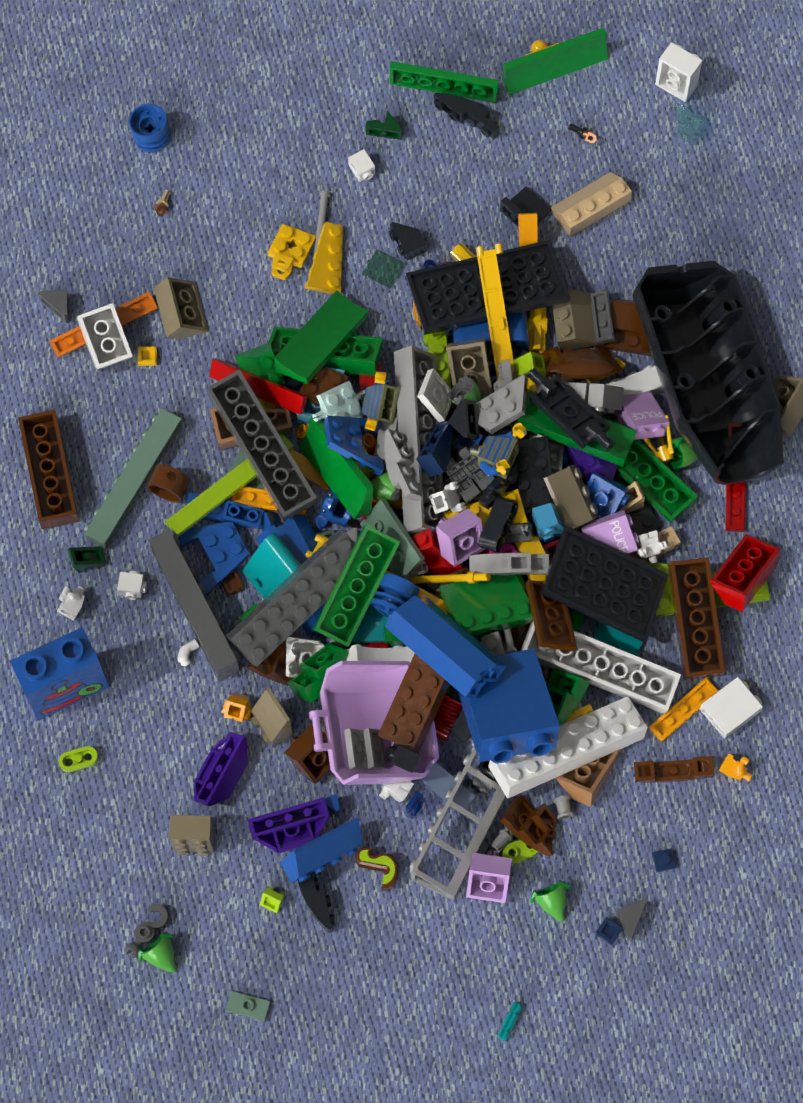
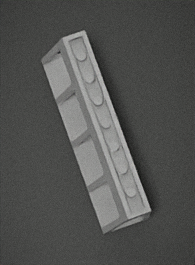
M474 743L472 744V753H468L464 759L463 764L465 767L463 771H458L454 779L457 782L454 789L450 788L447 792L445 806L441 805L436 816L439 818L436 824L432 823L427 832L430 836L427 841L423 840L418 851L421 853L418 859L414 858L409 867L411 880L453 901L470 870L472 853H477L506 799V795L498 783L471 767L475 758H478ZM468 772L496 789L483 818L477 817L453 802ZM450 807L479 825L465 853H461L436 837ZM433 842L461 859L448 886L441 884L420 871L424 858Z

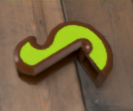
M370 847L359 849L356 853L357 865L360 868L385 872L381 888L382 892L392 889L398 880V863L395 857L388 853H379L372 856L373 849Z

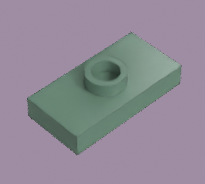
M231 991L226 1012L265 1022L270 1001Z

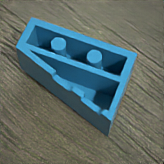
M548 503L532 508L533 533L535 537H538L541 545L559 540L565 526L556 506Z

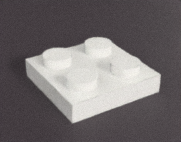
M433 368L427 371L417 397L438 422L445 421L452 404L449 399L451 389Z

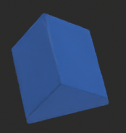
M265 512L262 515L260 523L262 532L273 525L276 528L280 526L275 512Z
M337 794L324 798L328 811L336 816L339 815L340 809Z

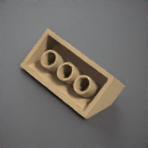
M609 172L550 208L557 221L568 236L571 237L630 202L632 191L621 177Z

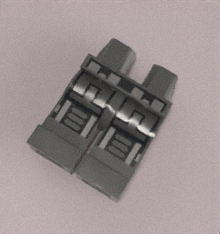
M465 447L459 452L463 460L456 463L451 457L446 467V473L452 482H458L457 486L459 485V488L457 490L467 505L477 502L482 496L472 480L474 479L484 494L487 491V486L495 478L487 476L479 468L478 456L470 455V450Z

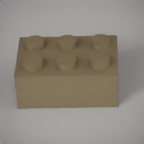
M170 815L169 840L174 852H177L178 855H189V852H197V855L200 856L214 853L215 828L211 816Z

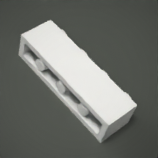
M649 365L640 372H631L624 378H615L606 384L623 387V395L646 392L656 395L664 392L654 365ZM596 412L599 416L606 414L603 412Z

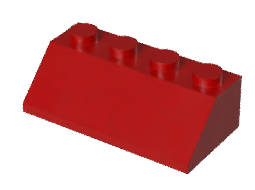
M745 534L710 580L711 585L723 602L743 612L778 565L780 548Z

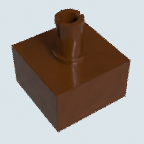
M310 724L299 737H293L295 741L290 740V747L284 754L303 777L316 785L330 770L328 751H314L313 725ZM322 732L323 743H327L326 734Z

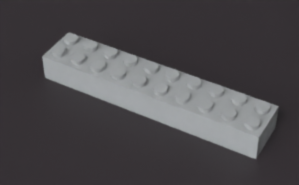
M411 345L394 351L396 387L400 388L397 401L398 431L404 436V442L411 451L414 463L409 467L413 471V477L419 484L420 492L423 496L419 501L406 498L402 491L403 526L408 534L415 535L428 529L437 533L436 526L441 519L445 518V513L435 514L429 497L444 490L443 473L428 477L416 460L434 427L440 424L417 397L427 371L433 368L436 371V356Z

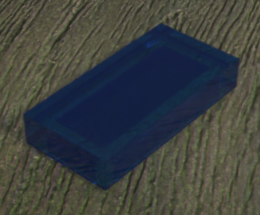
M417 791L405 806L408 818L413 819L422 808L423 794Z

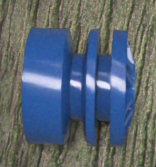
M143 104L133 110L129 117V126L137 147L144 152L151 153L164 149L170 142L171 130L163 109L156 104Z
M385 573L378 586L383 592L376 591L375 598L372 599L370 606L382 615L389 617L398 607L413 596L419 595L420 589L402 577Z

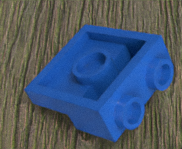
M596 472L592 473L586 485L590 491V499L598 509L597 519L619 512L622 505L625 506L631 497L628 495L630 489L614 480L611 482Z

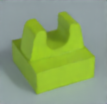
M274 886L266 887L259 905L277 914L282 905L284 891H281L279 894L274 891Z

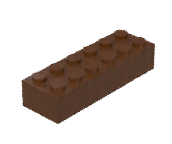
M56 410L18 417L41 529L79 522Z
M709 557L670 562L668 564L683 679L723 675L725 667L714 590L710 583L712 576Z
M415 653L378 736L419 754L450 683Z

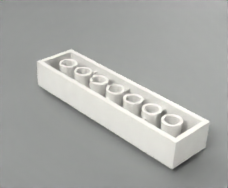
M532 620L521 651L535 649L540 664L581 677L590 682L589 684L623 698L628 696L630 701L662 714L668 711L681 674L574 631L577 644L575 651L539 647L534 621Z
M627 696L559 727L557 748L552 749L548 754L543 756H532L530 753L516 755L511 760L500 764L493 763L490 760L489 769L508 799L644 739L648 727Z

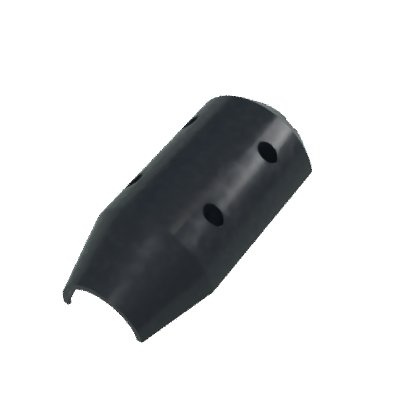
M715 261L686 263L680 267H677V265L648 267L633 292V301L677 431L717 484H738L759 478L776 470L784 464L780 402L736 275ZM728 423L742 424L741 427H732V436L729 437Z

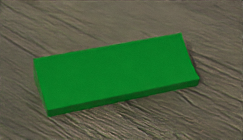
M604 27L504 63L502 82L508 95L608 60L607 33Z
M393 61L390 63V85L435 93L453 94L492 103L497 102L499 87L498 80Z
M336 290L274 357L276 372L308 384L369 317V310L353 303Z
M274 326L269 342L275 356L300 329ZM352 334L324 367L345 370L347 374L375 376L383 346V338Z
M529 390L525 401V415L518 418L516 424L521 423L528 431L541 436H548L549 439L623 467L637 431L604 419L610 425L609 431L605 434L616 442L614 447L606 451L597 441H593L582 449L529 400L530 395L534 393V391Z
M310 416L307 432L299 448L354 520L371 514L374 486L351 457L348 459L327 447L324 422L321 419L315 422L313 419L317 417L313 418Z
M617 419L614 421V423L621 425ZM638 439L633 440L623 467L618 465L616 472L630 485L638 481L645 500L672 523L679 515L696 503L698 496Z
M367 524L364 525L313 630L349 647L400 541Z

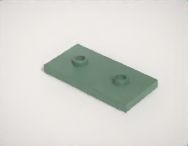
M380 499L372 508L371 514H368L361 521L360 525L363 528L367 524L400 541L388 567L394 575L407 580L425 558L386 499Z

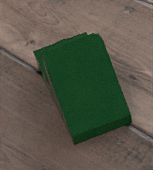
M388 111L385 123H381L378 120L366 121V135L402 140V128Z
M102 546L72 547L67 549L72 566L78 573H81L88 567H103L107 564Z

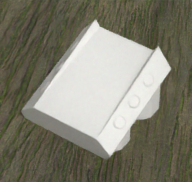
M291 636L286 639L287 677H295L302 672L299 665L325 646L321 644V640Z

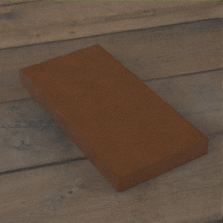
M528 580L525 585L539 647L575 651L577 644L568 607L540 594L544 582Z

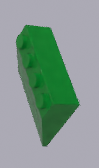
M516 574L491 575L489 581H478V583L454 582L439 586L448 616L473 637L526 625L533 619L529 599Z

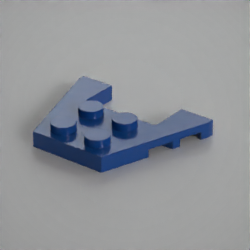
M327 415L324 420L327 447L348 459L352 457L360 461V466H369L375 470L374 473L380 476L384 471L382 459L364 453L361 433H369L375 436L378 428L375 431L365 429L367 418Z
M233 522L192 527L177 537L181 548L199 540L215 570L198 579V582L202 584L206 596L249 557V552Z

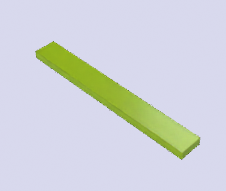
M280 433L279 436L290 452L294 449V445ZM247 459L165 521L167 527L179 537L257 476Z

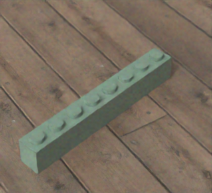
M161 409L159 413L154 415L152 425L142 435L141 443L134 447L133 456L125 462L121 475L115 478L112 490L105 494L102 506L96 509L93 521L86 525L84 529L86 540L97 546H102L105 550L108 548L149 481L155 466L160 463L183 424L180 417L164 409Z

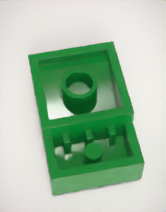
M328 643L299 665L302 672L287 682L293 694L311 703L320 696L327 668L340 661H346L348 651Z
M553 668L546 686L559 725L561 726L580 703L590 682Z

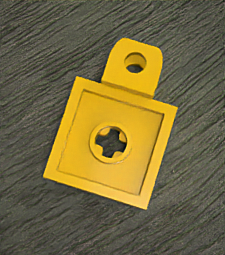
M282 224L268 251V256L273 258L272 276L286 280L292 272L293 265L302 268L316 241V236ZM293 243L297 247H292L291 249L288 244Z

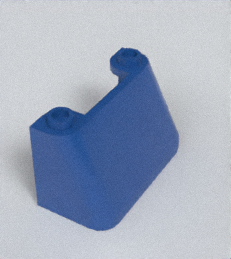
M527 312L506 316L512 350H514V347H517L519 352H522L523 349L528 352L529 331ZM488 321L452 329L453 343L485 338L486 347H492Z

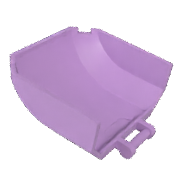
M340 661L327 668L320 691L322 710L310 711L309 716L313 723L314 751H328L330 769L343 785L389 784L424 778L429 773L433 763L439 759L435 723L433 721L420 749V757L413 773L387 761V769H349L344 730L350 728L380 730L410 665L409 661ZM320 718L324 719L327 743H323ZM383 738L385 754L388 747L393 746L394 743Z

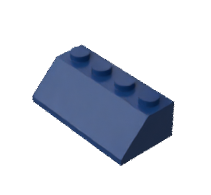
M356 817L293 850L280 863L291 883L297 880L301 883L311 877L310 873L315 871L318 874L326 869L325 865L331 863L333 866L342 861V856L347 855V857H350L357 853V848L362 845L360 820Z

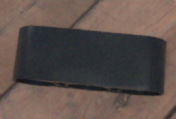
M500 496L496 498L479 537L478 545L480 548L497 553L500 552L517 514V501Z

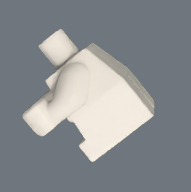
M457 481L447 484L443 491L429 496L435 514L449 509L454 513L466 509V506L464 507L465 503H460L459 501L462 498L461 494L456 492V489L459 488Z
M656 530L637 536L639 543L636 544L637 553L641 558L648 557L650 564L658 562L656 554L661 553L662 549L668 548L666 541L659 542Z
M65 586L59 597V600L63 602L60 604L57 612L74 621L82 607L85 597L82 594L85 589L78 586L76 591L70 592V588Z
M405 781L383 784V789L379 796L384 800L392 796L396 801L401 802L406 798L414 783Z

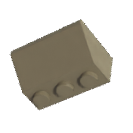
M167 277L154 287L166 337L182 339L208 332L195 282Z
M568 289L570 302L552 305L557 343L560 351L566 348L577 349L597 345L590 294Z
M777 376L773 384L780 402L782 436L791 437L803 417V378Z
M575 464L543 478L564 526L574 529L598 517L597 506L595 503H592L589 488L584 485L582 472Z

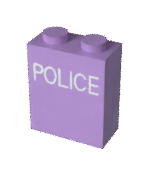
M651 392L623 395L622 410L614 411L622 426L637 431L634 440L665 436L669 421Z
M624 510L580 526L583 534L625 554L638 550L636 546L639 543L636 532L632 533L630 526H633L630 514L626 515Z

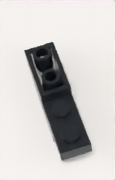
M437 92L434 94L435 107L440 111H445L453 121H458L462 124L467 119V122L472 127L476 126L484 136L491 137L493 140L499 135V126L489 120L490 111L481 105L453 94Z
M310 873L311 877L300 883L298 880L302 897L315 920L328 933H331L335 922L333 914L329 915L328 907H331L330 897L325 895L324 890L316 891V889H320L318 878H313V873Z

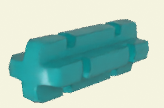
M517 1002L512 1003L511 1011H508L501 1026L502 1029L497 1034L499 1039L507 1041L510 1035L509 1031H512L518 1014H520L523 1008L521 1004Z

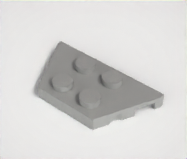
M524 374L476 403L479 427H483L486 431L493 434L525 415L527 396L525 383H528V380Z

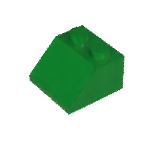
M270 342L235 355L239 368L279 385L285 383L283 374L276 372L275 353Z

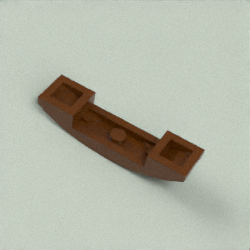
M713 756L665 762H634L635 782L640 783L688 781L715 775Z

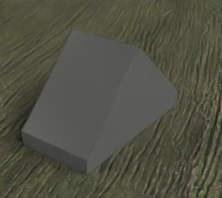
M67 290L40 291L38 293L40 301L64 322L68 323L69 296Z
M640 900L616 911L618 921L623 928L626 939L629 941L632 940L646 904L645 900Z

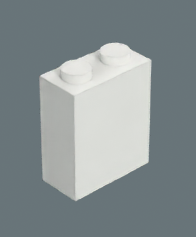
M738 677L702 703L700 707L701 712L724 739L755 717L763 708L760 698L757 695L753 696L749 691L748 684L744 680L741 681Z

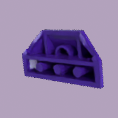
M564 445L573 464L581 470L582 481L585 485H587L594 472L611 482L613 481L618 465Z
M230 732L226 738L219 741L211 749L193 782V800L195 802L210 807L230 798L248 765L247 738L245 736Z
M323 797L247 820L253 839L275 853L280 854L297 849L320 837L330 816Z

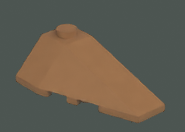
M622 749L560 775L556 780L573 800L591 807Z

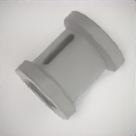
M561 796L553 800L557 806L558 820L575 816L571 809L570 796Z

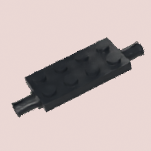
M536 368L528 372L527 377L538 386V389L530 395L529 400L579 447L583 449L593 441H597L606 451L614 447L616 442L605 434L609 431L610 425L558 377L553 380L548 377L545 378Z

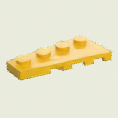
M329 222L323 224L317 243L318 247L314 253L313 264L308 273V280L305 283V289L332 295L336 290L341 293L342 225Z
M516 489L504 493L501 497L518 502V511L512 525L528 524L519 490ZM479 502L466 505V509H469L481 519L483 528L492 507L486 509L479 505ZM450 510L444 513L446 518L450 519L462 511L454 513Z

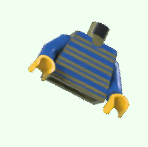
M376 371L374 386L367 387L365 395L360 399L362 414L367 416L365 429L375 431L376 428L381 427L382 421L392 424L394 421L400 388L389 386L390 381L386 377L385 372Z
M517 423L512 431L506 434L487 436L482 446L472 444L470 455L478 456L479 468L487 476L497 475L506 479L519 452L517 438L524 437L523 431L526 428L521 423Z

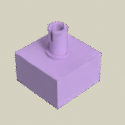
M469 509L460 512L450 519H441L436 526L441 556L454 567L469 559V555H476L485 550L478 545L479 537L483 530L481 519Z
M492 850L488 851L486 855L472 853L466 897L506 903L512 858L499 857L496 851H494L492 856Z

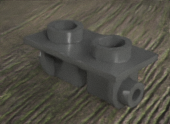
M532 523L511 525L504 544L531 541Z

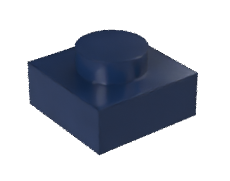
M671 848L652 852L656 873L676 869Z
M606 917L595 932V935L609 945H612L623 928Z

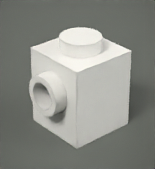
M130 571L129 573L120 572L117 587L118 594L125 596L129 600L142 598V593H146L147 581H145L143 574L137 571Z

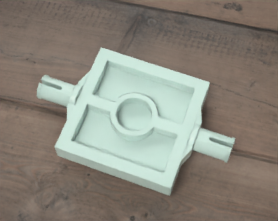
M347 381L317 395L321 411L312 415L313 418L317 417L313 420L317 422L320 419H325L327 415L357 418L364 416L359 401L364 396L365 390L356 394L350 381Z

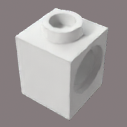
M364 149L348 157L349 167L359 182L370 180L374 176L375 165Z

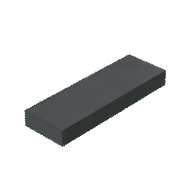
M608 289L590 293L597 345L616 341Z

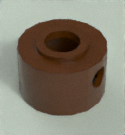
M157 464L147 483V489L160 498L180 503L191 481L183 472L167 465Z

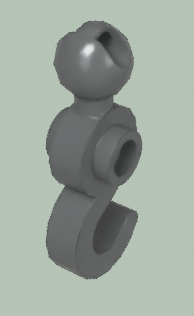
M153 904L148 907L150 913L159 912L162 914V917L158 922L141 923L135 928L134 935L136 940L129 943L125 948V953L128 957H138L140 946L148 944L154 939V929L163 928L167 924L168 913L163 906Z

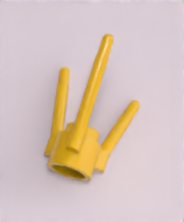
M670 422L666 428L668 445H665L663 437H659L661 447L657 448L658 452H656L648 438L644 439L651 452L662 463L674 459L673 453L675 452L672 445Z

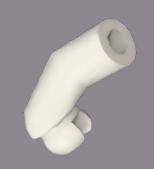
M195 639L180 648L177 660L181 663V666L189 665L191 662L189 659L190 653L199 648Z

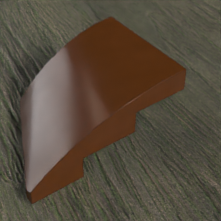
M286 640L257 667L249 662L247 669L272 681L289 686L287 682L294 677L286 676Z
M522 794L517 796L500 821L517 838L531 848L548 857L553 856L552 842L556 836L557 817L545 803L533 808Z

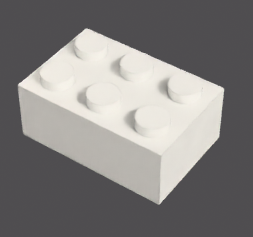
M671 42L659 59L655 85L686 102L698 85L702 60L696 54H691L684 50L682 46Z
M113 303L77 316V321L96 371L133 357Z

